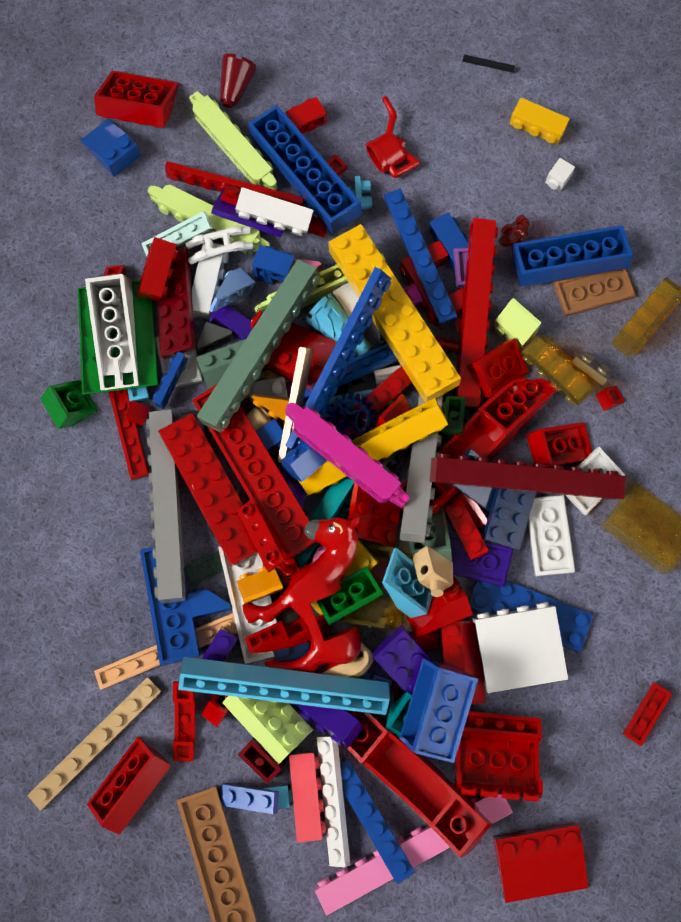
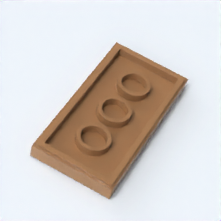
M626 269L553 282L564 317L632 299L636 296Z

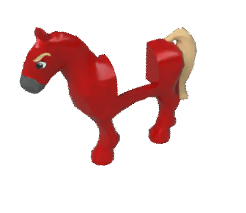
M359 517L352 521L343 518L309 521L305 526L304 534L308 539L324 546L326 551L316 561L303 566L294 573L287 589L274 603L267 606H257L251 602L243 604V612L248 623L256 622L259 619L266 623L271 622L281 612L291 607L301 617L311 635V648L307 654L294 661L280 662L273 658L265 661V667L313 673L319 665L326 664L315 673L358 678L371 667L374 661L373 654L362 643L357 626L323 638L310 604L342 589L340 579L356 556L358 536L355 529L360 522ZM360 651H361V652H362V657L357 658L358 655L360 654Z

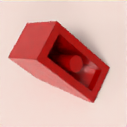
M215 694L201 714L215 727H218L230 713L223 704V701L228 697L226 695Z

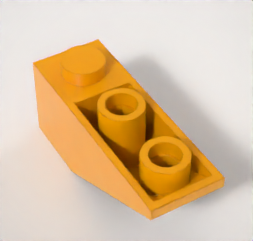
M259 394L250 395L254 399L252 403L260 409L265 407L269 410L268 414L276 420L281 418L285 421V410L287 404H289V398Z

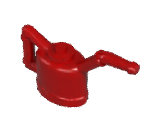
M384 96L382 101L389 112L386 133L365 143V147L370 159L382 174L389 171L393 178H400L401 175L419 166L420 161L405 150L406 143L404 139L393 134L397 113L389 98ZM405 159L409 161L408 164L402 166L399 169H396L394 167L403 162Z

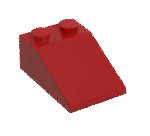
M584 422L542 428L526 435L534 463L545 464V468H551L552 465L567 466L580 463L593 452Z
M454 576L452 586L444 590L442 596L432 598L428 614L410 618L405 614L416 638L473 615L467 595Z

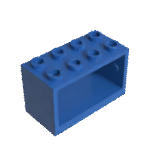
M423 658L399 739L416 754L454 763L478 678L461 668Z

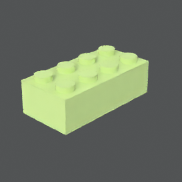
M228 696L223 701L227 709L277 764L284 760L313 731L289 703Z

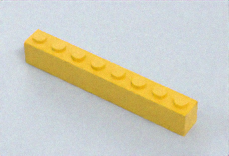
M433 398L353 439L351 443L356 447H362L368 453L367 456L372 460L385 459L391 456L393 452L399 449L403 450L411 443L421 441L433 432L441 431L448 425V422L436 398ZM327 460L307 479L299 482L309 496L313 493H319L329 485L338 483L346 475Z

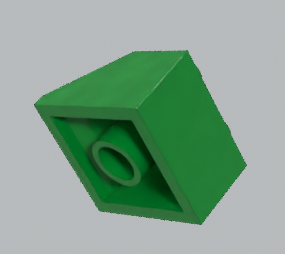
M80 380L50 385L40 398L58 429L74 426L98 411L89 394L82 395V382Z

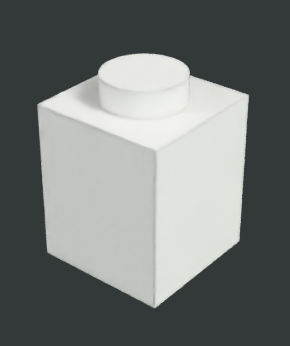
M559 158L549 172L545 183L551 189L561 192L572 176L575 166Z

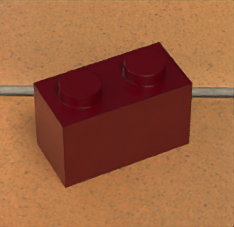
M254 737L238 754L267 784L286 763L282 760L277 764Z

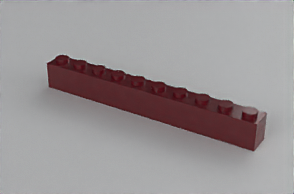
M438 454V457L431 458L430 482L604 499H624L626 476L618 475V471H606V474H602L598 469H588V472H582V468L570 467V470H563L564 466L552 465L551 468H545V464L533 463V467L526 466V462H514V465L508 464L507 460H496L495 463H491L488 458H477V461H471L468 456H458L457 459H451L448 454Z

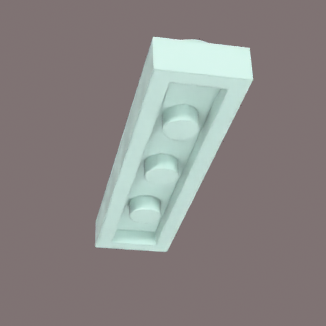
M203 211L155 237L175 243L176 248L192 240L193 237L205 234L213 230L207 213ZM154 237L141 243L146 256Z

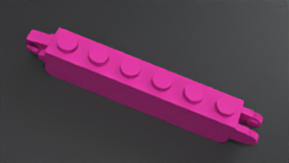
M292 402L287 404L285 414L293 422L292 429L294 434L379 503H386L389 500L400 508L404 506L410 497L400 487L401 482L394 473H388L378 460H372L367 456L368 453L362 447H356L351 443L352 440L345 434L341 435L331 422H325L320 418L321 415L315 409H309L307 406L305 409H302L299 405Z

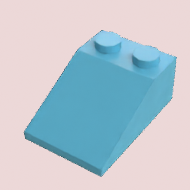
M397 548L393 549L382 582L396 607L408 617L414 618L428 614L433 598L431 590L418 581L414 561Z

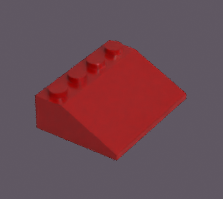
M112 70L94 95L96 115L103 116L104 118L119 119L124 122L130 121L140 125L146 124L156 128H164L170 118L179 82Z
M291 323L289 331L283 335L280 345L273 351L270 361L263 368L293 382L299 348H313L306 388L313 390L337 342L295 323Z
M571 822L492 836L505 903L588 888L584 848L578 824Z

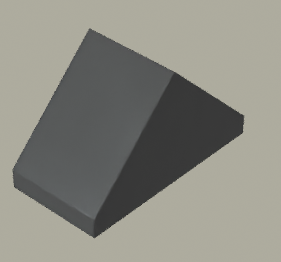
M206 322L197 347L200 354H203L235 339L231 330Z

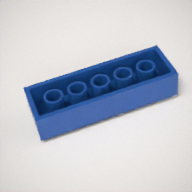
M620 225L514 243L511 257L519 286L522 287L628 269L633 253L624 227Z

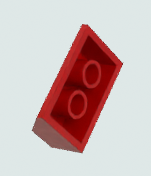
M154 237L149 247L137 289V298L159 301L162 296L165 297L168 289L165 283L167 278H171L173 271L170 265L172 261L175 262L178 253L175 250V243Z

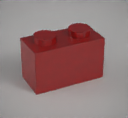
M317 96L307 99L304 103L296 107L293 106L285 112L286 116L302 134L327 123V113Z

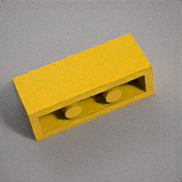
M520 98L512 113L510 125H513L516 129L527 131L532 136L543 138L548 143L558 145L570 118Z

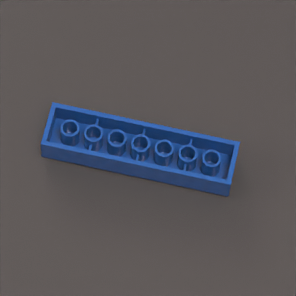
M278 105L248 123L253 140L299 195L304 198V201L332 234L362 215L359 199Z

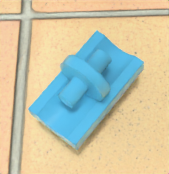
M355 176V191L351 186L348 188L361 202L362 210L372 208V197H362L361 194L371 193L370 181L360 180V176Z

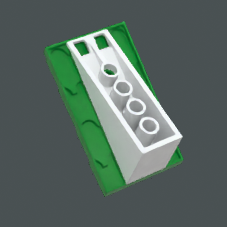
M124 274L85 279L86 287L78 288L82 395L159 385L153 300L136 297L140 280L131 281Z

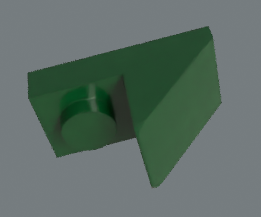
M446 396L444 414L448 425L443 429V435H463L464 423H466V397Z

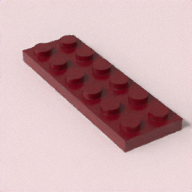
M185 246L175 249L178 253L175 262L172 261L170 268H173L170 279L167 278L165 283L168 286L165 297L162 296L159 301L157 300L160 354L164 359L176 356L177 352L185 353L196 349L190 265L188 261L189 252Z

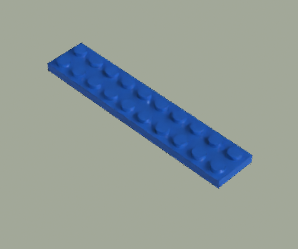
M375 267L303 409L306 406L309 409H315L321 416L327 412L330 398L336 394L337 385L344 378L348 363L354 359V351L357 345H360L364 339L363 333L366 327L368 328L373 321V313L379 309L384 292H387L390 288L391 278L383 270ZM292 430L285 446L295 449L301 444L302 439L294 434Z

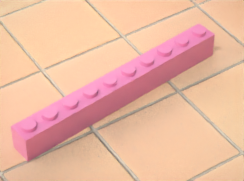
M499 794L497 798L483 796L478 799L476 796L470 798L479 808V811L492 824L513 813L507 800L501 798ZM429 825L423 829L421 826L410 831L411 835L405 839L403 836L396 839L413 868L450 848ZM377 850L373 852L374 856L368 859L366 856L354 862V867L350 869L344 867L336 872L337 876L329 879V877H326L317 883L318 886L315 888V893L326 916L394 879Z

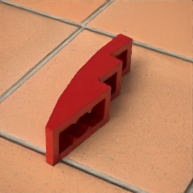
M323 614L316 617L322 635L331 633ZM301 618L287 625H283L282 621L244 637L250 654L271 652L311 641L308 628Z

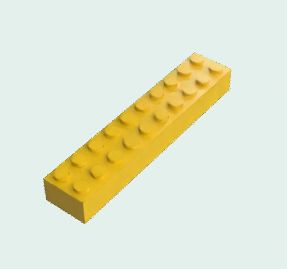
M360 224L329 241L330 254L358 298L375 267L383 270L391 278L390 288L387 292H384L379 309L375 310L372 315L373 322L424 402L438 398L459 386L461 377L363 226Z

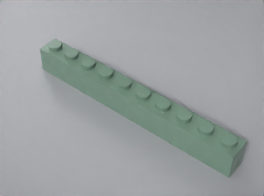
M297 259L198 413L197 418L204 425L220 433L228 427L231 417L239 410L243 398L249 394L251 386L259 378L262 368L270 361L271 354L280 345L283 335L289 331L292 321L299 315L304 302L308 301L313 288L318 285L320 275L317 267Z

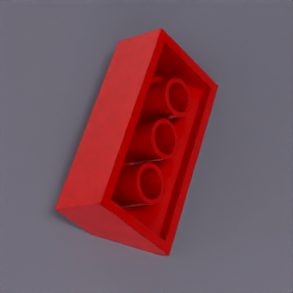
M456 621L440 628L442 663L461 668L478 678L471 704L485 703L483 665L476 624L473 621Z
M137 737L87 803L99 824L120 835L150 793L153 792L162 777L171 767L170 763L143 739Z

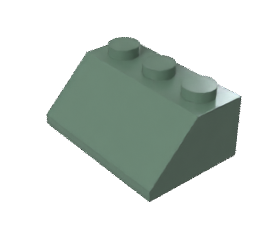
M245 340L196 357L208 389L218 384ZM262 370L259 378L254 382L264 380Z

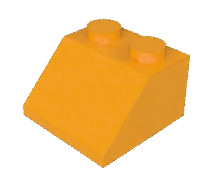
M264 566L258 569L259 573L251 575L249 572L239 576L240 580L236 581L244 604L282 591L283 586L275 569L268 572Z

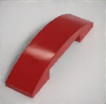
M173 681L175 719L173 761L193 762L196 738V696L193 691L178 690L179 681Z

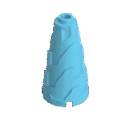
M329 293L328 297L324 296L311 309L309 313L312 317L306 316L305 322L320 331L327 338L337 342L349 316ZM365 338L360 345H357L354 351L356 357L371 351L372 346Z

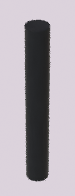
M465 54L462 61L512 73L515 65Z

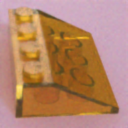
M536 335L521 352L524 355L523 359L529 365L534 364L538 368L537 372L543 378L548 377L552 381L551 385L558 392L562 390L567 395L565 398L572 405L575 403L577 405L582 404L602 386L572 363L574 359L548 335Z
M634 481L625 492L624 499H620L600 526L659 572L666 574L673 569L681 558V515Z

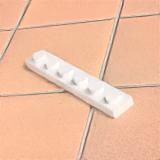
M331 736L317 737L329 866L347 867L351 864L339 748L330 739Z

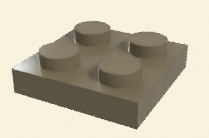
M582 351L575 357L572 363L603 386L613 374L610 372V367L595 361V356L591 353Z

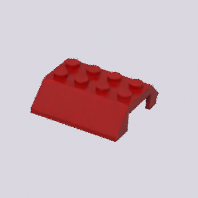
M469 711L455 758L456 790L461 791L462 795L476 796V792H478L483 797L497 798L499 794L503 799L519 800L520 796L524 801L538 802L539 798H542L543 780L540 779L539 742L542 739L541 718Z

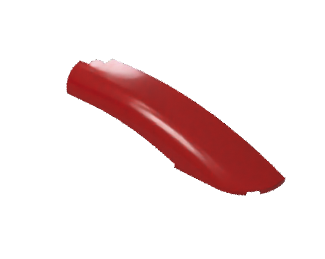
M519 378L511 381L478 409L464 425L463 435H454L438 451L440 452L439 454H448L451 459H457L458 456H464L468 449H472L482 458H488L489 462H491L539 412L559 387L541 378H536L535 380ZM408 479L402 485H400V487L405 492L407 489ZM432 482L431 487L435 488L434 500L430 499L429 506H433L432 513L438 512L460 491L451 484Z
M345 710L359 720L363 727V730L347 749L361 764H364L403 799L460 858L469 854L481 842L480 839L491 827L492 823L466 795H462L461 791L456 790V785L426 756L414 753L397 735L385 728L386 720L383 717L374 713Z

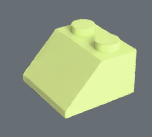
M513 298L497 317L493 327L499 336H504L507 340L515 338L521 351L536 336L541 322Z

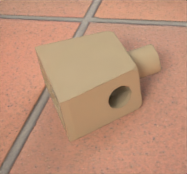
M425 546L412 555L420 584L430 589L433 597L442 596L443 591L453 584V562L429 546Z

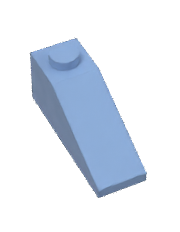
M241 268L230 270L226 273L225 279L209 310L214 312L248 296L255 281Z

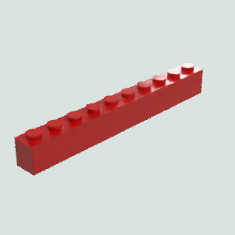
M473 218L470 223L457 372L461 380L459 386L455 387L454 396L466 397V409L475 410L482 405L483 394H481V384L472 362L482 357L485 349L488 347L486 330L488 331L490 327L488 312L491 311L492 301H489V296L493 291L491 275H494L495 264H493V257H495L497 251L494 241L498 236L496 220Z

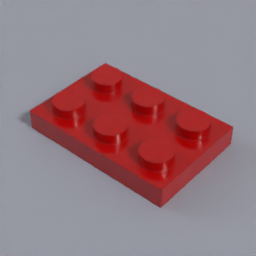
M515 338L507 340L472 362L485 397H492L506 384L528 373Z

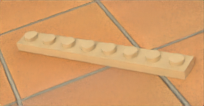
M149 677L27 795L40 811L162 692Z

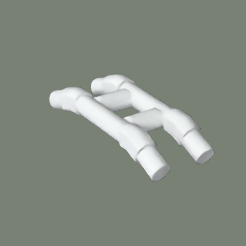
M232 226L228 229L193 237L192 240L186 242V247L191 249L206 243V250L198 251L195 255L189 257V263L192 265L208 257L231 251L252 250V242L237 241L231 244L230 236L250 234V227ZM223 238L224 246L214 248L212 240Z

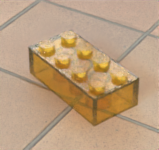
M665 277L620 330L611 345L628 358L632 353L636 355L681 302V287Z

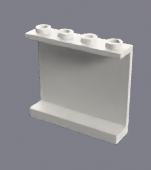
M549 602L536 604L537 607L529 608L528 605L519 606L517 611L509 612V609L497 610V614L489 615V612L477 614V617L473 618V622L476 624L485 676L484 687L487 693L568 680L555 606L549 605Z

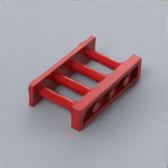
M251 499L238 508L237 512L266 570L271 572L277 568L284 584L288 587L293 574L301 568L295 557L289 561L285 560L255 500Z

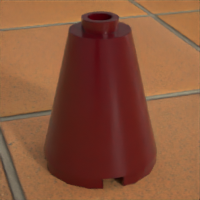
M227 53L223 55L220 101L223 106L228 108L237 106L256 71V65L251 60L245 57L238 59L236 54Z

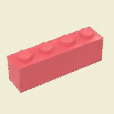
M315 752L290 754L289 761L297 842L322 840L323 834H326L325 820L321 821V812H324L323 799H319L318 791L322 790L321 777L317 778L316 770L320 769L319 756H315Z

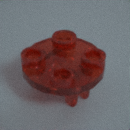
M522 214L512 224H506L501 229L502 235L498 240L499 244L502 247L510 245L513 247L514 243L525 242L523 235L528 236L527 229L530 225V220Z

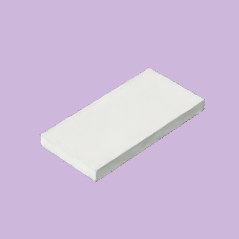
M564 495L535 498L528 519L535 576L574 573L575 565Z

